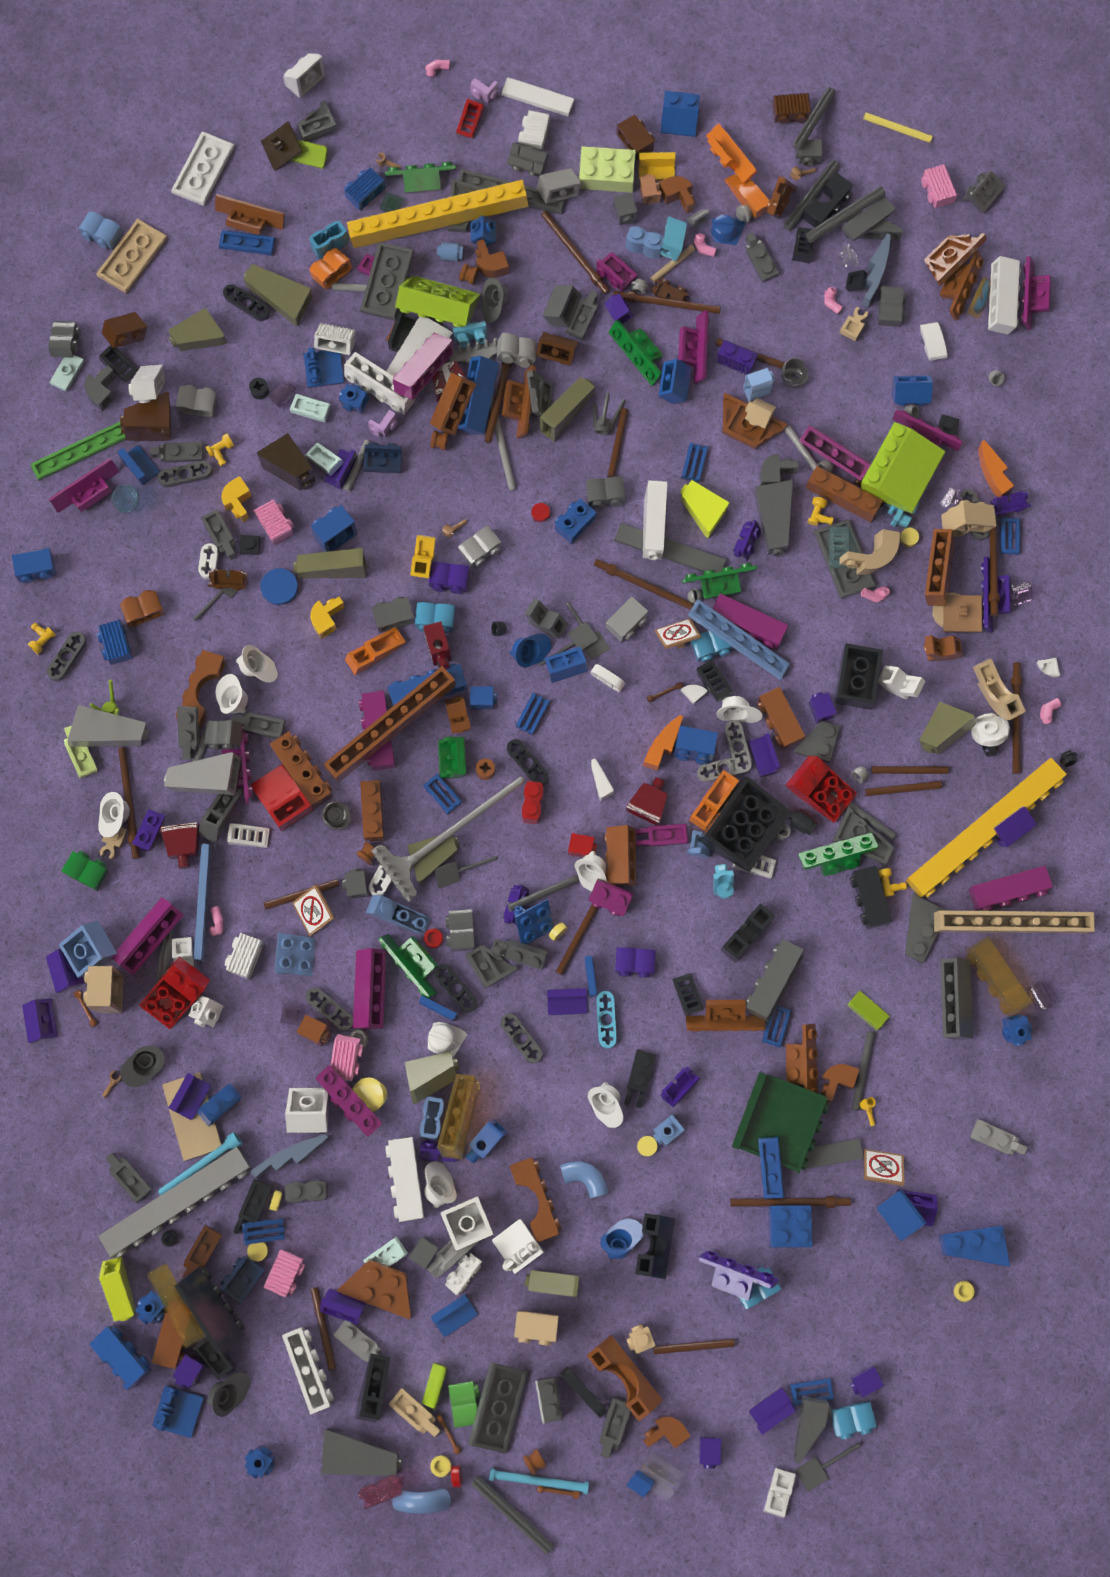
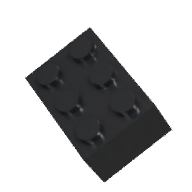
M845 643L841 655L834 699L835 704L872 710L877 693L883 654L882 649Z

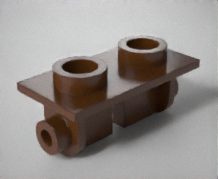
M663 278L660 281L655 279L658 285H654L651 291L660 298H667L668 294H670V299L687 302L685 297H690L687 294V289L680 286L674 288L670 286L671 282Z
M222 569L209 571L210 581L208 587L215 589L232 588L234 590H242L247 587V572H244V570H230V576H226V570Z

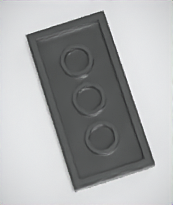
M382 242L378 243L360 308L361 313L396 321L399 308H395L399 286L408 278L414 250Z
M849 519L814 531L840 599L860 593L864 588L872 589L876 587L871 574L857 575V568H847L846 565H840V557L847 551L863 554Z
M490 1362L468 1445L506 1454L528 1371Z

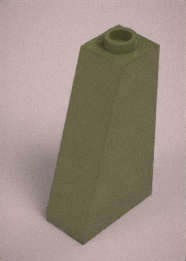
M254 264L245 271L244 281L246 287L293 325L298 326L313 297L311 288Z
M580 376L540 417V432L555 442L595 394L593 382Z
M363 548L297 555V561H294L293 565L294 573H297L298 578H366V558Z

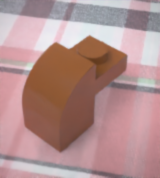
M672 176L659 181L661 196L666 204L679 199L686 214L693 211L695 199L692 195L693 185L688 179L681 176Z
M484 239L477 241L475 253L477 257L476 267L479 268V272L488 278L508 275L509 266L504 252L501 251L489 255Z
M932 635L925 637L924 651L927 654L928 661L954 660L963 657L961 639L955 636L941 639Z
M463 695L444 699L451 732L462 733L470 730L471 727Z
M837 1064L823 1073L821 1079L828 1081V1084L824 1083L821 1095L828 1097L826 1102H832L837 1085L848 1089L854 1087L859 1072L858 1068L846 1064Z
M660 1416L654 1419L659 1427L656 1429L651 1427L644 1433L645 1438L642 1440L649 1448L665 1435L672 1446L676 1448L691 1435L678 1419L672 1416Z

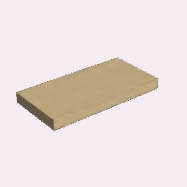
M137 218L96 273L97 277L127 294L168 237Z
M201 1072L193 1074V1076L203 1080ZM185 1077L162 1084L168 1107ZM206 1095L201 1106L209 1100L208 1095ZM169 1109L183 1161L211 1153L222 1145L215 1122L207 1126L197 1113L194 1119L190 1120Z

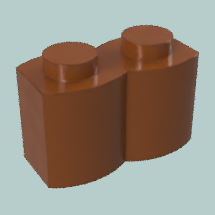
M145 590L138 597L130 596L119 603L129 628L165 615L155 590Z

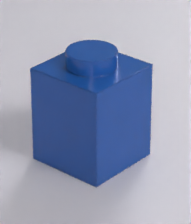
M470 686V708L493 709V704H497V692H493V686Z

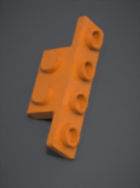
M717 124L706 135L708 143L712 146L710 148L711 152L716 157L719 155L721 158L719 162L725 168L730 167L743 183H746L757 173L754 165L720 124Z

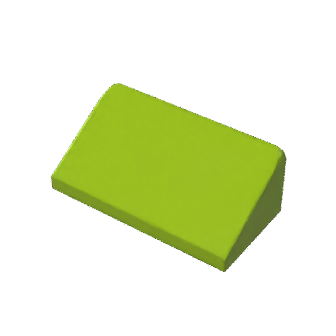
M298 140L303 152L290 161L324 169L328 148Z
M860 990L847 1004L849 1008L876 1031L889 1018L886 1012Z
M433 1363L422 1404L433 1409L437 1407L447 1372L446 1366Z

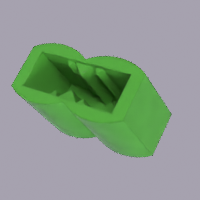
M474 1381L449 1384L455 1428L473 1425L478 1409L476 1398L480 1397L478 1385H474Z

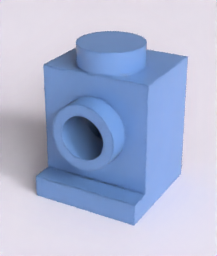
M671 1115L653 1130L655 1133L653 1138L659 1145L663 1143L666 1146L680 1135L684 1128ZM665 1128L671 1129L670 1135L664 1134Z

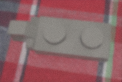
M979 1119L976 1120L970 1135L971 1139L1004 1154L1013 1155L1016 1152L1025 1155L1027 1147L1018 1143L1019 1138Z
M450 1240L436 1253V1259L427 1269L437 1279L478 1242L456 1251L452 1240Z
M344 1321L333 1335L366 1362L369 1360L370 1353L380 1355L378 1352L381 1348L377 1346L378 1344L351 1322Z

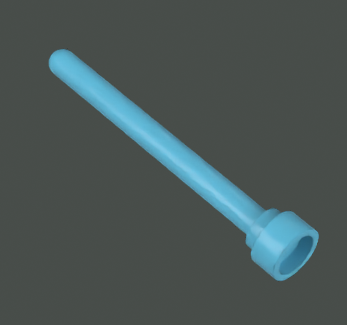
M233 1131L227 1136L224 1144L159 1189V1194L163 1195L191 1177L227 1150L239 1148L243 1145L239 1136Z

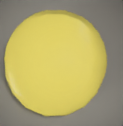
M363 1078L352 1088L372 1112L377 1111L386 1102L387 1089L374 1078Z

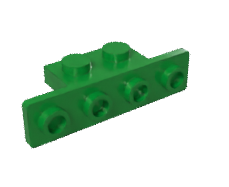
M442 162V166L435 167L434 163L424 164V168L410 165L406 166V170H399V167H389L388 171L385 172V176L403 174L405 192L441 189L439 170L457 168L452 162Z
M619 320L615 321L608 333L651 386L655 385L662 373L654 362L660 360L663 354L642 329L629 333Z
M751 563L742 564L739 569H733V566L722 568V572L715 573V570L705 571L704 575L697 576L696 573L685 575V579L681 580L682 584L700 581L703 599L718 597L719 594H736L741 592L738 574L757 570V565L752 566Z
M868 833L799 853V859L805 870L821 866L823 876L834 875L838 872L859 867L860 854L877 850L878 845L873 834Z
M389 934L378 939L382 948L390 953L395 964L404 970L406 977L414 982L422 996L431 998L437 994L436 990L426 980V977L438 965L414 936L410 937L401 947L396 944Z

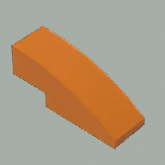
M735 173L724 180L740 203L750 207L754 218L768 211L769 199L751 179L743 183Z
M983 440L978 451L986 481L996 497L1007 495L1014 487L1005 476L1008 467L989 444Z
M394 627L366 641L363 646L349 652L345 661L356 675L400 648L406 641L398 629Z
M679 715L660 732L648 750L643 766L658 771L663 753L671 755L683 716Z
M723 770L690 816L689 821L704 831L730 796L739 780Z

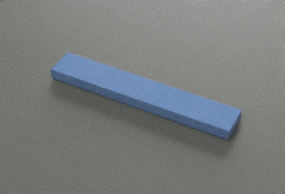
M699 599L694 603L687 616L779 680L784 676L790 665L789 662Z
M209 844L201 845L194 959L197 962H204L212 852V847Z

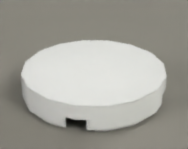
M983 714L976 718V724L971 728L972 738L983 746H997L1008 738L1010 734L1009 722L997 716V714Z

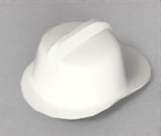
M253 645L245 646L242 650V655L236 660L240 670L246 676H256L260 680L269 683L275 681L278 676L274 662Z
M232 674L223 676L218 682L215 692L221 711L225 714L245 713L248 696L241 688L238 678Z
M740 696L722 699V708L716 713L717 718L723 721L737 720L755 723L763 717L760 710L750 707L749 703Z
M116 792L107 793L100 804L99 832L103 837L107 838L118 833L130 813L128 804Z
M595 851L576 861L575 869L584 888L592 892L598 878L607 882L605 876L606 863L596 855Z
M433 1023L428 1035V1049L437 1054L451 1051L452 1057H454L467 1034L462 1029L447 1023Z
M607 1082L599 1087L590 1089L588 1100L596 1117L609 1128L620 1126L624 1116L619 1104L620 1094L618 1090Z
M430 1162L425 1169L427 1184L424 1194L427 1200L433 1204V1207L438 1208L445 1203L454 1202L457 1195L452 1175L445 1166L439 1162Z

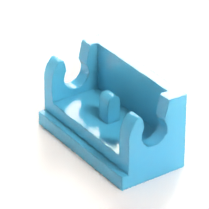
M668 217L662 248L665 250H661L660 254L676 262L682 252L687 223Z

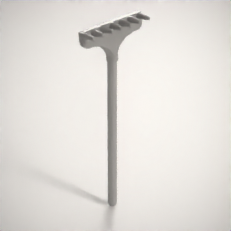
M494 338L493 343H488V340H485L484 345H479L477 341L475 347H470L468 343L466 349H462L459 345L458 350L454 351V354L449 359L457 363L467 362L469 364L471 357L483 356L492 360L497 355L498 341L496 338ZM492 395L491 403H490V406H491L490 415H491V411H492V407H493V403H494V396H493V395ZM498 416L494 431L508 487L513 491L516 489Z
M523 777L517 778L410 856H395L383 845H378L371 850L407 902H411V899L416 896V890L410 880L411 870L415 863L521 786L525 779Z

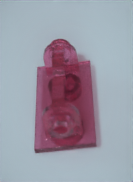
M389 1476L378 1481L377 1487L375 1484L362 1487L361 1491H358L360 1499H364V1509L366 1510L402 1495L401 1477Z

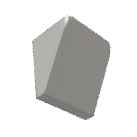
M703 209L687 218L688 222L693 228L698 227L708 221L709 210Z

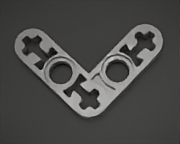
M730 720L725 726L731 758L701 765L697 771V777L700 781H715L721 774L719 766L723 764L729 767L730 771L728 773L732 776L749 772L752 763L744 731L739 721ZM732 724H734V727L739 728L736 730V736H741V738L730 739L734 737L733 731L728 730ZM736 742L741 743L743 750L740 752L735 751L733 744ZM745 753L746 756H743L742 759L748 765H746L745 769H742V767H738L740 758H735V756H741ZM712 766H716L715 770L718 776H714L715 773H710L708 778H705V775L700 773L703 772V769L713 771Z

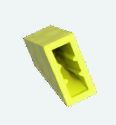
M691 480L680 491V494H682L681 502L703 534L709 538L728 510L729 502Z
M123 1257L103 1261L99 1279L114 1322L118 1320L126 1321L134 1316L135 1304Z

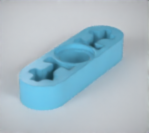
M602 991L596 999L599 1044L603 1048L609 1049L616 1044L617 1040L614 996L608 991ZM603 995H607V998L611 999L607 1004V1008H612V1012L607 1010L600 1012V1008L604 1009V1003L600 1002ZM608 1014L611 1016L612 1023L610 1025H603L601 1023L603 1015ZM613 1027V1031L609 1030V1037L613 1038V1041H610V1045H606V1042L602 1041V1038H605V1031L601 1032V1028L609 1029Z

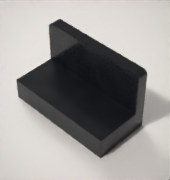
M400 310L388 339L389 350L395 352L400 350L417 320L404 317V312Z

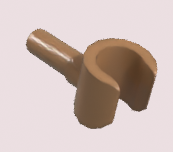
M378 153L379 158L382 159H375L378 166L399 167L400 170V165L387 160L384 153Z
M795 166L791 169L790 175L794 180H798L806 174L815 173L816 169L800 171Z
M464 519L453 527L446 524L442 528V533L449 538L456 530L467 524V521Z
M116 1070L110 1073L111 1081L102 1094L105 1098L114 1085L122 1081L121 1075L117 1080L113 1079Z

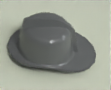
M489 278L483 287L481 310L484 320L488 323L498 319L502 308L508 304L510 297L506 285L501 284L496 278Z
M151 1045L137 1049L121 1067L120 1074L123 1082L129 1087H140L147 1083L162 1069L165 1062L163 1052L156 1046Z
M238 1372L231 1375L225 1381L217 1382L211 1387L207 1403L212 1406L213 1412L217 1416H227L245 1399L251 1386L250 1378L247 1374Z

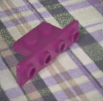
M1031 256L1026 257V263L1023 266L1026 277L1023 280L1025 296L1022 297L1024 313L1021 314L1022 324H1025L1028 330L1032 329V313L1050 311L1052 285L1051 275L1034 277L1035 264Z
M703 311L696 317V330L685 326L680 328L678 359L694 367V384L704 380L707 375L706 360L708 358L707 343L709 340L708 326L710 322L708 311Z
M896 410L892 420L913 429L938 447L943 444L959 451L963 443L957 436L949 435L939 427H932L924 420L910 416L906 411Z
M109 458L49 498V501L58 513L73 503L80 512H83L112 492L105 482L118 474L119 470L113 460Z
M242 727L241 749L221 751L222 754L234 753L241 757L236 788L244 787L245 804H249V798H253L252 787H248L247 780H251L250 768L246 769V762H250L249 750L245 751L244 744H248L247 733H243Z
M328 1065L316 1076L315 1079L331 1096L330 1100L336 1107L340 1106L344 1110V1116L350 1122L353 1121L367 1137L382 1125L378 1117L331 1065Z

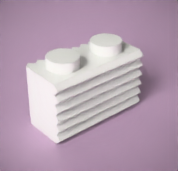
M529 110L528 115L523 118L522 127H524V131H520L518 142L543 150L550 123V115Z
M321 323L314 335V348L350 355L354 348L356 331L354 329L351 330V328H341L340 326Z
M240 933L239 937H235L232 948L234 950L232 955H228L226 958V970L250 980L264 942Z

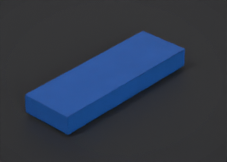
M225 230L221 231L219 249L270 256L273 255L275 237Z
M779 1137L759 1138L764 1199L784 1198Z

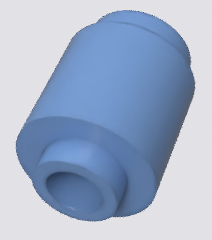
M441 242V245L437 246V256H440V260L445 261L462 260L463 245L454 242Z

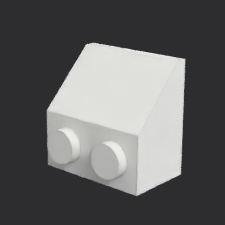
M308 53L292 69L287 70L283 76L285 85L299 98L325 76L322 56Z
M289 1088L285 1113L287 1133L327 1132L329 1094L324 1088Z
M478 1196L441 1212L456 1251L493 1235Z

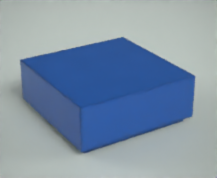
M637 1470L626 1486L644 1498L655 1481Z

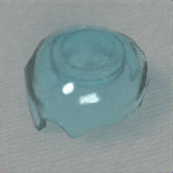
M129 484L120 485L112 493L111 501L114 508L119 512L130 513L139 506L140 495L133 486Z

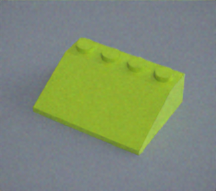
M411 275L399 286L395 308H399L404 313L414 312L418 313L419 317L428 318L429 316L435 318L438 322L445 323L448 321L456 327H463L470 322L481 293Z
M894 422L861 482V489L883 500L882 502L913 514L945 451L913 429Z

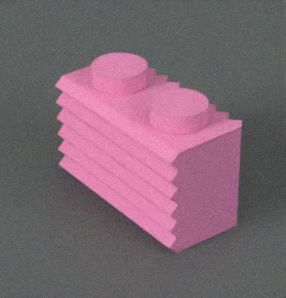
M945 164L926 169L921 178L923 188H926L928 191L929 203H932L934 208L955 203L957 193Z
M274 499L254 510L274 546L294 535L292 531L294 528L293 523L289 518L285 519L283 515L285 511L280 503L276 504Z
M338 1034L334 1042L331 1066L343 1080L352 1081L354 1076L359 1074L360 1064L357 1063L358 1057L362 1056L363 1045H360V1038Z
M280 1249L264 1288L285 1298L289 1294L293 1295L297 1286L294 1283L297 1275H302L306 1266L303 1264L304 1259Z

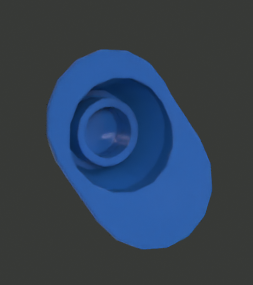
M726 214L712 219L711 234L713 241L737 245L746 223Z
M542 633L519 638L513 644L509 654L513 656L520 667H530L542 662L551 651L550 638Z
M623 1219L604 1233L600 1244L610 1260L613 1258L623 1259L631 1253V1250L643 1237L642 1225L634 1219Z

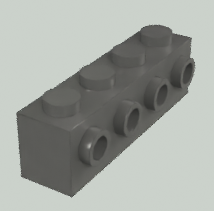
M784 939L780 944H776L772 960H768L764 967L765 973L763 977H759L755 983V992L753 995L750 994L746 1000L747 1011L767 1022L770 1021L805 956L804 949Z
M961 958L941 959L943 1038L953 1040L973 1039L970 960Z

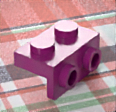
M612 251L603 260L598 259L596 262L597 272L602 277H606L612 287L618 288L621 292L637 279V274Z
M598 878L588 901L592 902V905L597 908L603 907L610 910L609 912L615 916L621 915L624 917L633 894Z

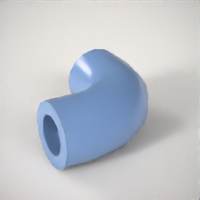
M582 1161L560 1164L565 1184L576 1181L584 1183L590 1199L609 1194L607 1183L602 1173L593 1165Z
M445 1489L430 1492L398 1490L393 1496L392 1504L394 1509L400 1512L429 1514L447 1510L451 1505V1498Z

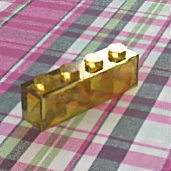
M988 936L965 951L967 953L965 955L966 959L970 960V964H974L977 968V975L980 980L988 984L990 995L993 998H997L1000 1002L999 1008L1003 1014H1008L1010 1017L1033 1003Z
M456 1074L437 1146L443 1157L462 1160L480 1089V1084L475 1076Z
M167 1263L149 1272L147 1277L184 1348L187 1349L203 1340L205 1336L198 1322L174 1287L177 1282Z

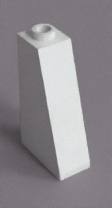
M648 480L644 498L643 558H648L649 560L661 559L664 551L667 482Z

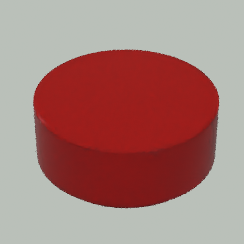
M544 503L535 504L531 510L532 518L536 522H545L550 516L549 507Z
M429 929L424 934V942L429 948H438L443 943V934L438 929Z
M452 1466L451 1481L454 1488L462 1487L463 1485L461 1466Z

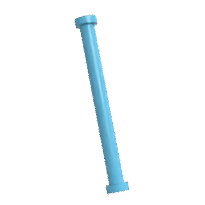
M491 1468L489 1477L490 1481L498 1479L581 1491L583 1494L588 1493L589 1486L588 1481L580 1483L497 1471L495 1468Z

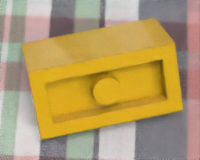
M675 152L639 153V180L640 177L645 175H654L655 180H664L675 176Z

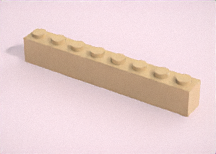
M940 910L934 913V932L1088 934L1095 932L1094 912Z

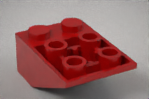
M808 756L785 784L797 797L833 823H835L857 795L818 756ZM832 791H835L837 793V797L831 795L830 793Z
M282 764L250 785L281 832L313 811L310 803Z
M179 956L139 1006L168 1029H171L205 990L210 979Z

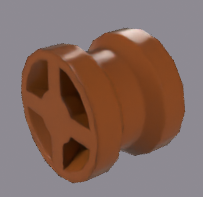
M464 263L459 280L463 282L468 281L469 284L474 285L478 277L479 268H472L469 264Z
M434 430L430 448L435 449L437 447L445 451L449 433L444 432L442 434Z
M485 758L478 761L476 764L478 777L483 780H489L494 776L495 765L490 759Z
M365 842L363 848L358 850L356 855L371 866L375 858L371 851L374 847Z
M537 1448L533 1450L532 1454L523 1456L532 1475L536 1474L538 1469L547 1467Z

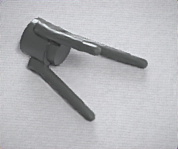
M606 393L602 417H599L598 420L597 403H593L592 428L595 429L594 432L596 434L608 435L609 432L613 431V426L625 403L624 399L621 401L611 423L606 418L610 393Z

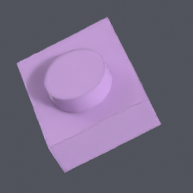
M476 78L470 83L471 93L476 99L481 98L486 103H489L491 99L494 100L498 96L497 81H494L490 87H487Z
M389 410L380 424L370 420L368 422L370 432L378 437L380 435L386 437L390 430L393 431L397 425L396 413Z

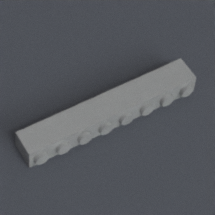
M236 1147L98 1237L110 1257L117 1256V1258H120L128 1253L127 1248L133 1244L137 1247L146 1241L144 1237L152 1234L154 1236L162 1231L164 1224L168 1222L173 1224L179 1220L181 1213L185 1211L190 1213L196 1209L198 1202L202 1200L206 1202L215 1196V1191L219 1189L223 1191L232 1185L231 1181L238 1178L240 1180L246 1177L251 1166L240 1148Z

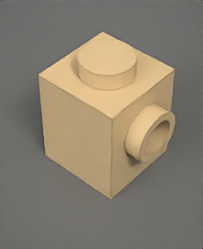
M756 397L753 402L748 403L745 412H747L745 419L750 424L765 429L776 407Z
M643 1324L631 1328L632 1332L628 1333L630 1338L626 1339L631 1351L635 1350L637 1354L655 1347L648 1326L643 1327Z

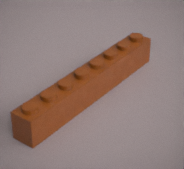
M441 666L324 763L325 769L337 783L342 781L456 686L455 679Z

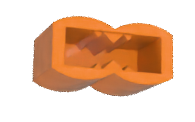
M337 248L327 251L323 259L314 262L309 272L311 277L326 290L332 287V284L336 283L338 279L347 275L352 269L350 259Z

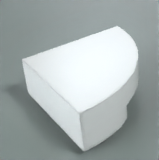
M1056 658L1037 661L1039 669L1043 670L1044 674L1051 675V677H1060Z
M688 685L682 688L681 692L695 704L708 690L699 685Z

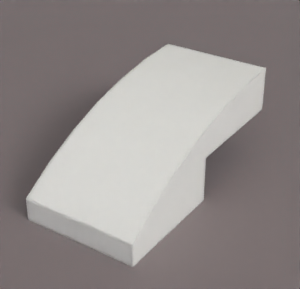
M939 323L920 325V332L925 342L924 348L929 361L947 358L946 346Z
M192 938L172 939L173 960L175 961L180 956L194 967Z
M775 1468L764 1512L782 1518L785 1517L796 1474Z

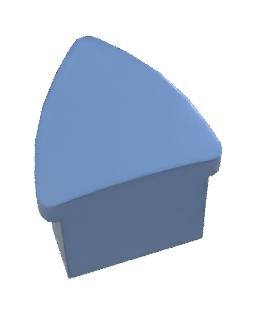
M693 830L690 849L687 850V854L710 858L709 848L698 841L703 832Z

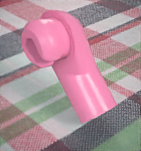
M434 60L426 65V75L435 76V70L437 69L449 70L450 61Z
M697 234L694 239L697 251L714 257L716 248L707 246L704 240L705 236Z
M829 287L824 293L825 305L836 314H839L843 307L836 302V289Z
M1058 698L1041 707L1040 719H1042L1044 724L1051 723L1053 720V710L1061 707V702Z
M215 906L210 909L215 926L209 928L213 937L218 934L221 935L223 932V917L220 908Z

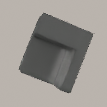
M421 1237L408 1258L424 1269H427L438 1247Z

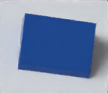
M902 1190L876 1205L878 1212L901 1242L926 1224Z

